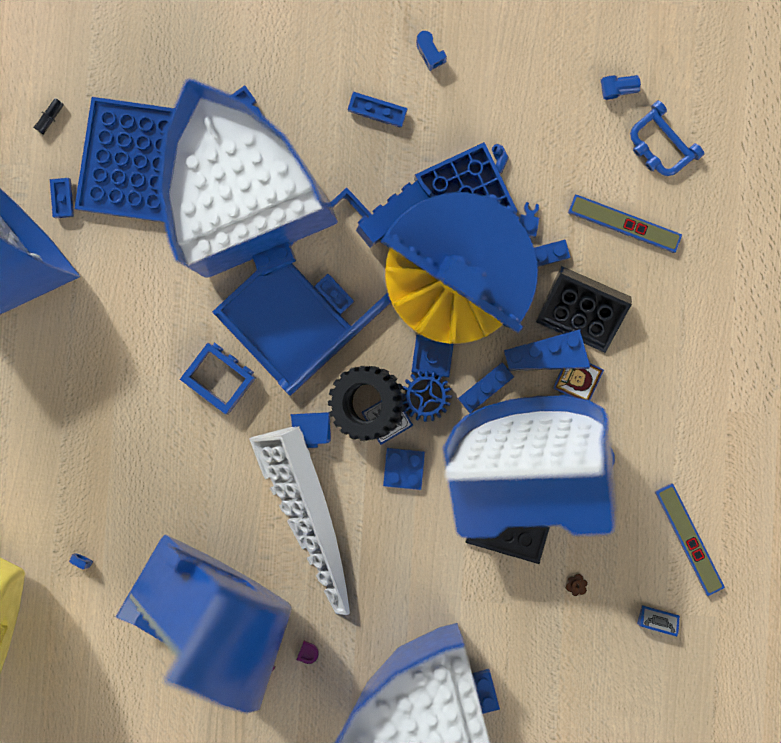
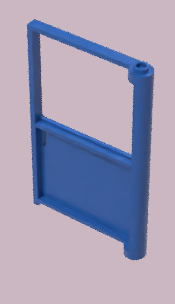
M347 187L330 202L334 208L342 199H346L362 217L366 215L370 217L372 215ZM291 263L262 276L258 271H255L212 313L275 378L285 392L291 396L391 303L387 292L351 326Z

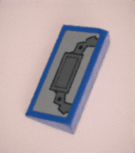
M642 605L637 624L647 629L677 637L680 616Z

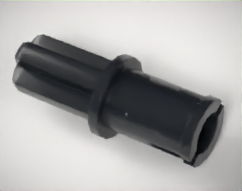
M55 98L45 112L42 111V116L33 128L44 135L52 122L56 121L55 117L64 104Z

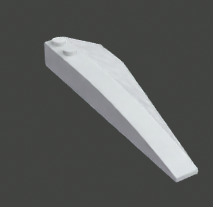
M289 427L249 438L265 480L270 477L274 485L270 490L273 495L277 494L281 498L282 502L279 505L281 511L290 516L287 522L301 549L307 548L310 554L307 557L309 564H314L319 571L316 575L318 581L327 587L324 592L334 612L342 615L350 614L344 572L333 524L300 427Z

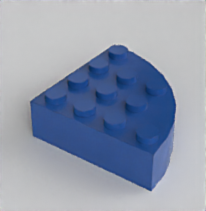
M485 142L425 169L414 176L415 182L418 181L423 191L430 198L447 193H471L480 196H490L492 194L501 200L500 204L502 206H510L517 211Z

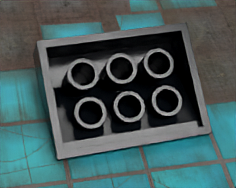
M561 266L536 323L561 334L580 330L584 344L606 353L632 305V297Z

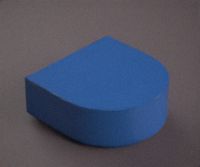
M77 553L72 554L69 560L71 564L82 570L90 568L93 563L91 559Z

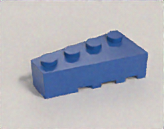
M580 330L504 350L509 371L590 368Z

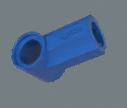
M612 75L600 79L604 100L640 92L641 82L638 75L619 78Z

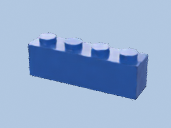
M418 181L413 184L409 182L401 189L403 192L399 195L393 194L387 199V204L384 206L380 204L372 211L374 214L370 217L366 215L358 221L359 225L356 232L369 248L382 240L389 228L402 213L418 202L430 198L423 191Z

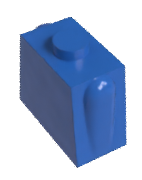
M329 412L290 414L292 427H300L307 448H318V444H327L331 441Z

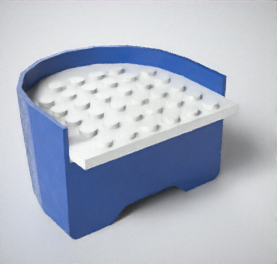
M570 396L516 398L482 407L464 416L452 429L443 447L446 465L445 475L449 484L456 532L459 536L464 538L496 537L506 527L561 526L573 535H607L614 531L617 506L609 420L603 407L590 400Z

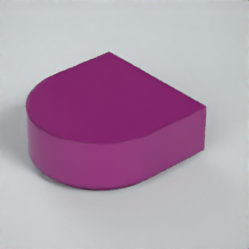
M303 641L296 660L305 664L314 663L319 655L317 646Z

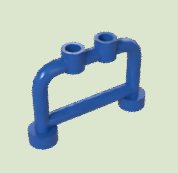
M659 100L651 105L652 110L638 121L630 132L631 140L635 145L633 148L634 153L638 157L642 155L646 157L648 161L645 165L650 171L653 172L656 169L664 176L675 175L693 159L699 160L705 155L704 150L696 143L688 148L664 121L662 116L667 112V108ZM652 119L685 156L670 169L665 168L661 160L649 150L648 145L638 137V132Z

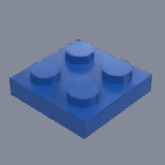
M387 448L383 486L421 490L425 451Z

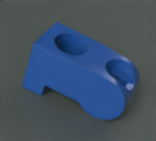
M421 31L417 35L416 46L426 66L431 71L446 63L447 56L444 50L438 52L433 43V36L429 31Z

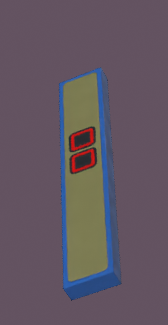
M577 194L574 195L568 211L569 214L672 253L676 252L682 237L680 233Z
M671 483L655 491L705 594L710 596L724 589L725 586L674 484Z

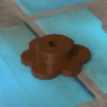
M581 574L568 578L569 583L566 584V590L572 592L573 596L578 594L584 595L587 592L586 586L588 582L583 580Z

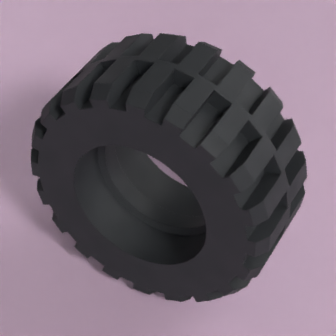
M376 366L353 367L349 371L343 372L340 375V379L334 381L333 385L335 388L330 389L329 395L332 396V399L328 400V406L332 408L329 414L330 417L335 418L334 425L341 427L340 432L344 435L349 434V437L354 440H374L385 437L390 431H394L398 427L396 424L402 421L403 416L401 414L406 409V406L403 405V400H406L405 394L401 393L402 385L397 384V378L394 375H390L388 370L380 369ZM362 385H372L381 396L382 408L380 414L372 421H364L359 418L353 407L354 394Z

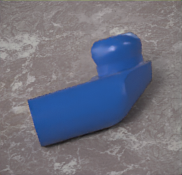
M495 144L492 147L493 155L497 161L495 165L499 173L502 174L508 160V155L502 145Z

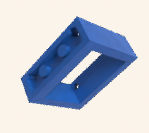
M207 343L179 380L224 414H229L256 377L253 376L254 371L247 366L242 368L238 365L239 360L231 354L229 356L225 355L222 352L224 349L217 343L213 345ZM210 352L246 378L227 403L191 377Z

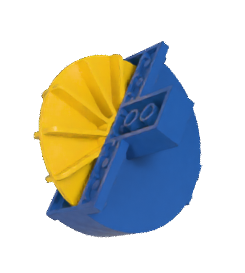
M447 193L425 199L402 213L380 241L389 248L385 266V281L391 303L401 319L422 336L442 343L460 344L486 337L502 325L518 333L523 328L520 323L529 310L536 291L537 258L532 241L526 229L519 221L520 217L516 215L517 211L510 206H502L500 204L501 200L492 194L490 196H480L471 193Z

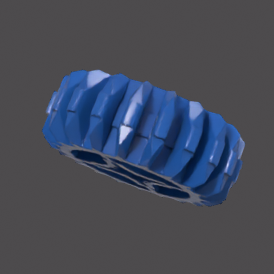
M425 370V376H422L421 371H418V378L413 374L410 375L413 381L405 380V383L409 385L408 388L402 386V390L406 391V400L403 401V404H408L405 412L411 409L410 417L415 413L418 414L416 417L417 421H419L420 416H424V422H427V416H430L431 421H434V414L441 418L442 416L439 411L442 410L446 413L447 410L443 406L451 405V403L446 402V398H452V395H446V392L451 391V388H444V385L448 382H440L443 378L442 375L437 379L434 378L436 375L434 371L431 376H428V370ZM428 380L424 390L412 388L417 382ZM434 383L440 388L442 399L433 395L432 387ZM428 387H430L429 395L432 398H435V400L427 399V402H424V405L422 406L423 397L417 394L416 392L425 393V391L428 390ZM410 394L419 397L420 405L418 410L412 405ZM428 402L439 404L435 410L423 412Z

